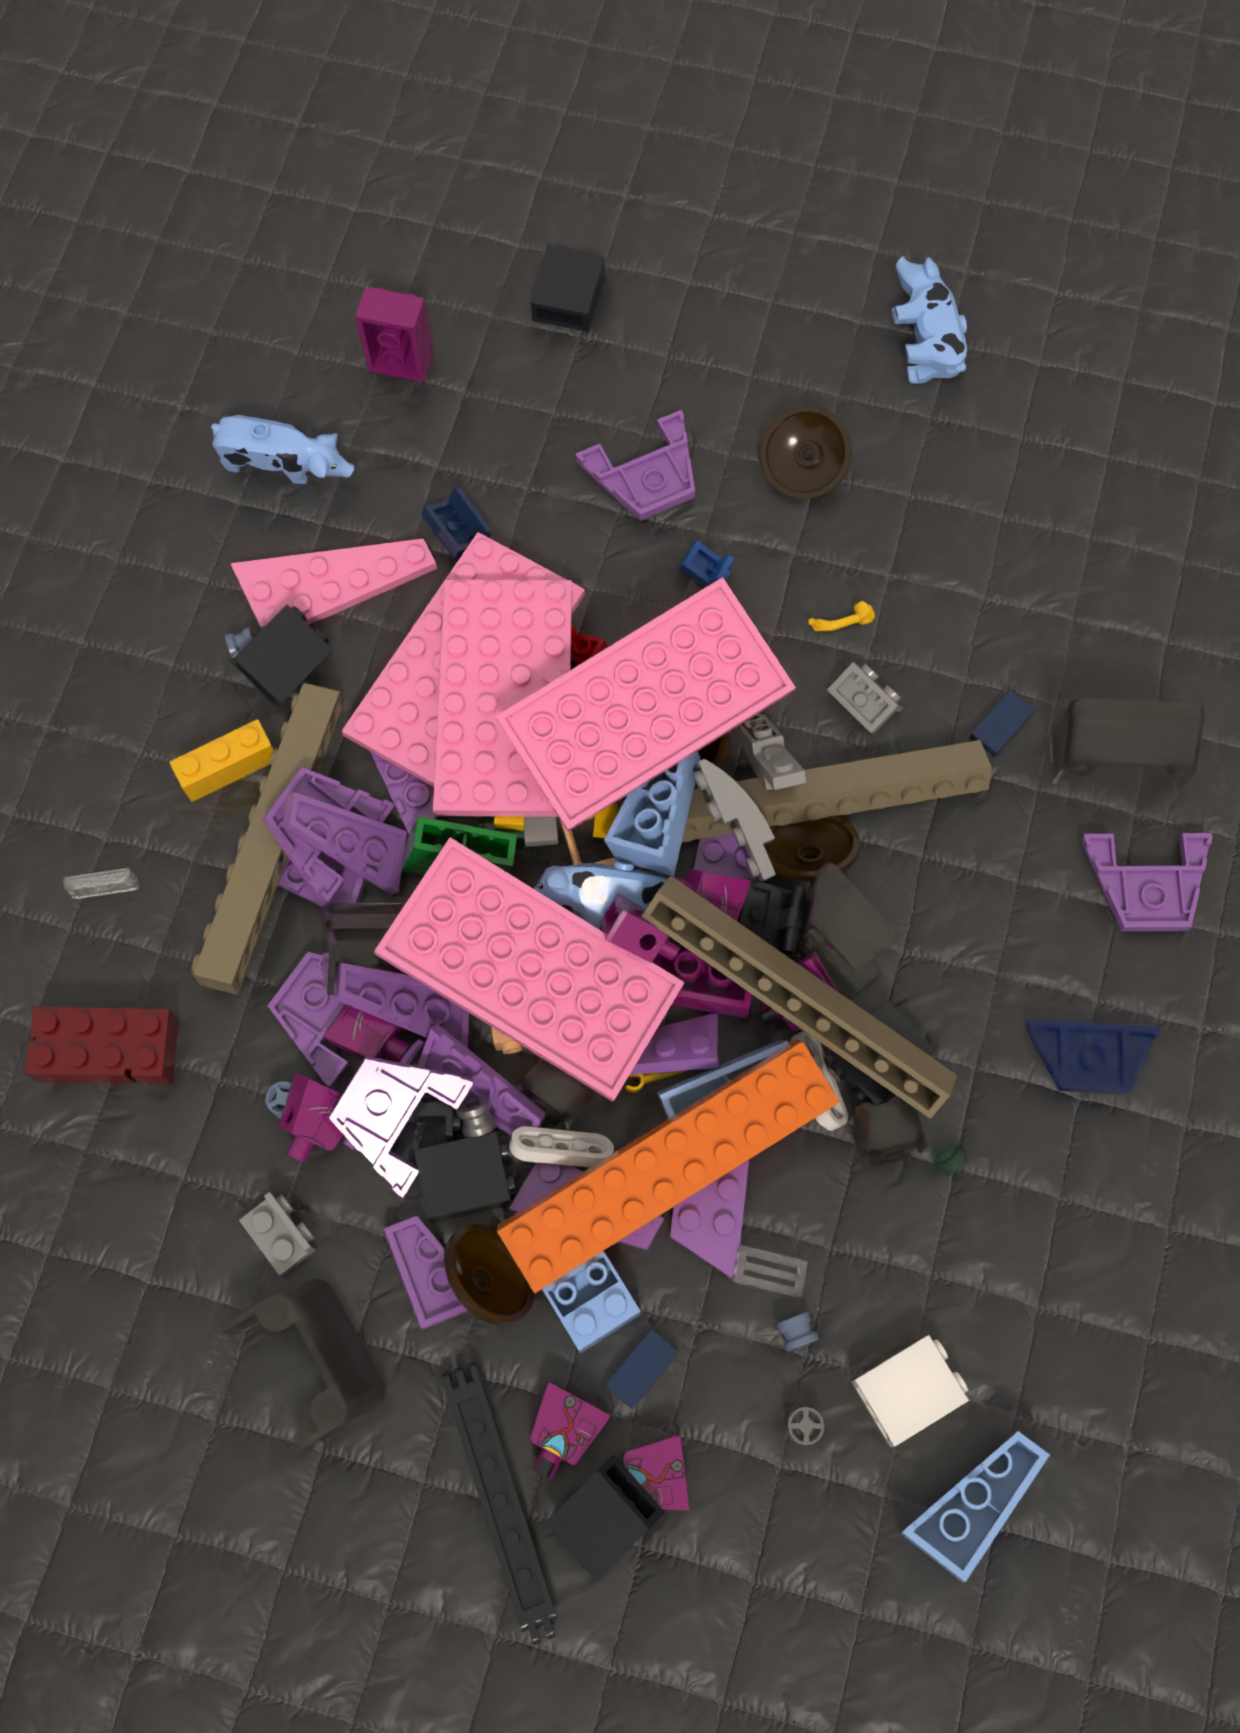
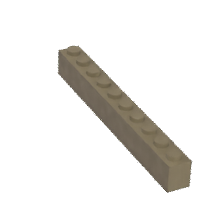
M303 683L300 693H296L293 697L291 704L292 714L289 721L286 720L283 723L281 743L279 748L273 750L270 759V772L268 777H263L260 784L259 792L261 796L257 805H253L250 810V825L246 834L243 833L239 839L237 848L239 854L235 863H231L226 875L228 883L224 893H219L216 899L215 917L212 923L209 922L203 936L204 946L201 953L196 954L192 963L193 976L201 986L238 995L289 858L266 827L262 818L298 769L303 767L320 774L344 708L340 691Z
M981 740L806 769V783L778 790H766L758 778L736 781V783L757 805L769 826H784L791 823L818 820L829 816L848 815L867 810L989 790L992 767ZM699 788L693 790L682 842L733 834L732 828L736 827L734 822L722 827L719 820L713 821L707 808L710 798L706 789L702 791Z
M670 876L658 890L641 917L928 1118L931 1119L950 1097L957 1078L954 1072L673 876Z

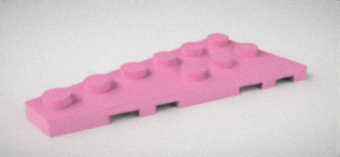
M424 539L230 563L260 627L286 604L290 607H297L306 616L307 620L305 622L311 625L437 569L436 562Z

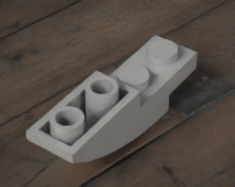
M756 714L735 727L749 763L766 790H778L806 783L805 770L786 750L783 735L764 714Z
M706 759L698 761L696 765L698 771L693 774L701 791L706 789L710 798L707 808L713 821L719 820L722 827L734 822L736 827L732 828V832L738 846L744 845L749 858L745 859L751 876H757L760 882L772 878L776 873L764 845L772 842L775 837L757 805L734 779Z

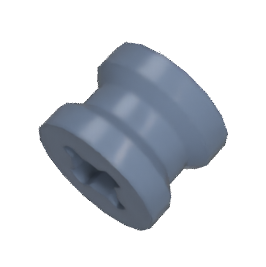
M249 627L244 628L238 634H225L231 657L253 636Z
M281 1081L275 1083L266 1094L265 1101L267 1107L280 1119L292 1085L290 1082Z
M809 1312L776 1324L778 1332L782 1333L786 1340L784 1344L786 1353L820 1340L817 1332L813 1331L810 1326L811 1316Z

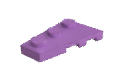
M414 1216L384 1228V1234L420 1330L422 1331L468 1312L458 1301L448 1283L444 1266L445 1250L419 1217Z

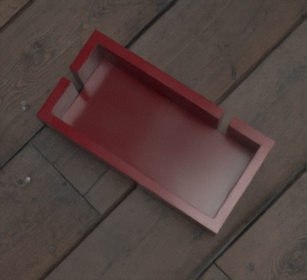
M33 1007L29 1037L35 1040L36 1043L28 1044L25 1074L33 1080L42 1083L136 1084L137 1080L141 1084L172 1085L179 1018L170 1009Z

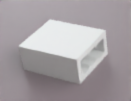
M929 1335L851 1381L889 1447L897 1446L969 1401L965 1395L968 1388L958 1372H951L944 1361L948 1359L945 1349L937 1339L932 1341Z

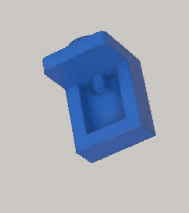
M697 540L692 543L678 568L706 588L722 577L726 581L731 573L729 566L734 558L729 554L721 558Z

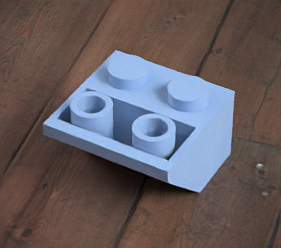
M604 1251L542 1289L580 1353L641 1315L640 1309Z

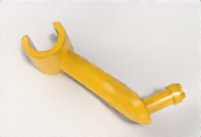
M861 601L853 607L855 612L853 615L830 621L810 618L808 623L815 631H834L855 623L861 625L868 624L874 620L875 614L871 605Z
M688 1070L629 1075V1077L638 1078L641 1083L636 1087L627 1085L625 1088L629 1093L637 1094L643 1090L644 1085L647 1083L675 1076Z

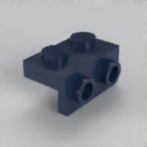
M460 487L453 489L449 500L424 506L421 514L453 559H458L462 556L477 532L488 538L492 532L488 522L481 516L472 504V501Z

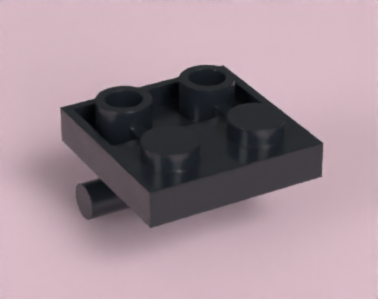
M747 878L751 883L737 922L790 959H797L806 917L807 888L794 886L792 891Z

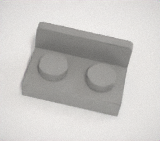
M853 662L827 691L870 733L875 734L896 711L900 712L903 709L898 703L901 697L889 685L883 688L875 680L879 675L866 663L861 667Z
M269 1191L264 1195L266 1200L239 1221L279 1276L283 1277L316 1251L311 1244L315 1237L303 1222L297 1225L290 1216L294 1209L282 1194L276 1197Z

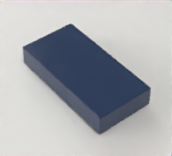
M1010 690L971 733L969 738L973 741L981 740L984 750L995 757L1034 714L1036 709Z
M651 1329L605 1386L633 1410L679 1352Z

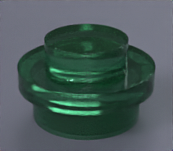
M952 1144L946 1145L935 1155L937 1159L934 1164L935 1169L938 1172L942 1171L946 1176L955 1173L968 1159L964 1155L965 1149L961 1145L954 1147Z

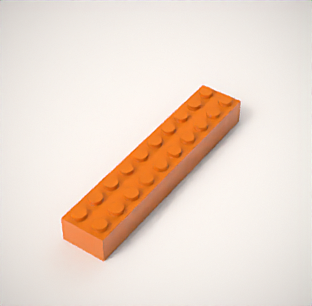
M794 1040L498 1224L497 1232L535 1294L840 1102L803 1041Z

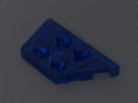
M1029 1019L1026 1022V1029L1058 1091L1129 1094L1135 1085L1140 1069L1144 1066L1149 1056L1148 1053L1155 1039L1160 1033V1026Z

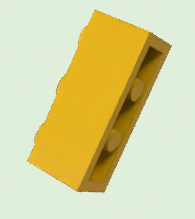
M257 719L169 763L182 789L190 801L194 802L270 765L274 749Z

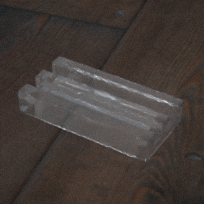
M130 868L64 877V889L74 899L135 891L139 889V878L135 876V873Z
M743 1245L738 1246V1257L734 1263L736 1268L735 1273L732 1274V1282L794 1297H802L808 1261ZM746 1256L796 1267L798 1272L794 1274L746 1262ZM748 1270L796 1282L795 1288L745 1276L743 1272Z

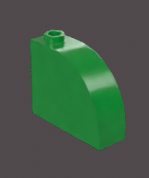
M418 816L406 840L402 871L425 875L448 839L452 838L508 873L513 867L517 835Z

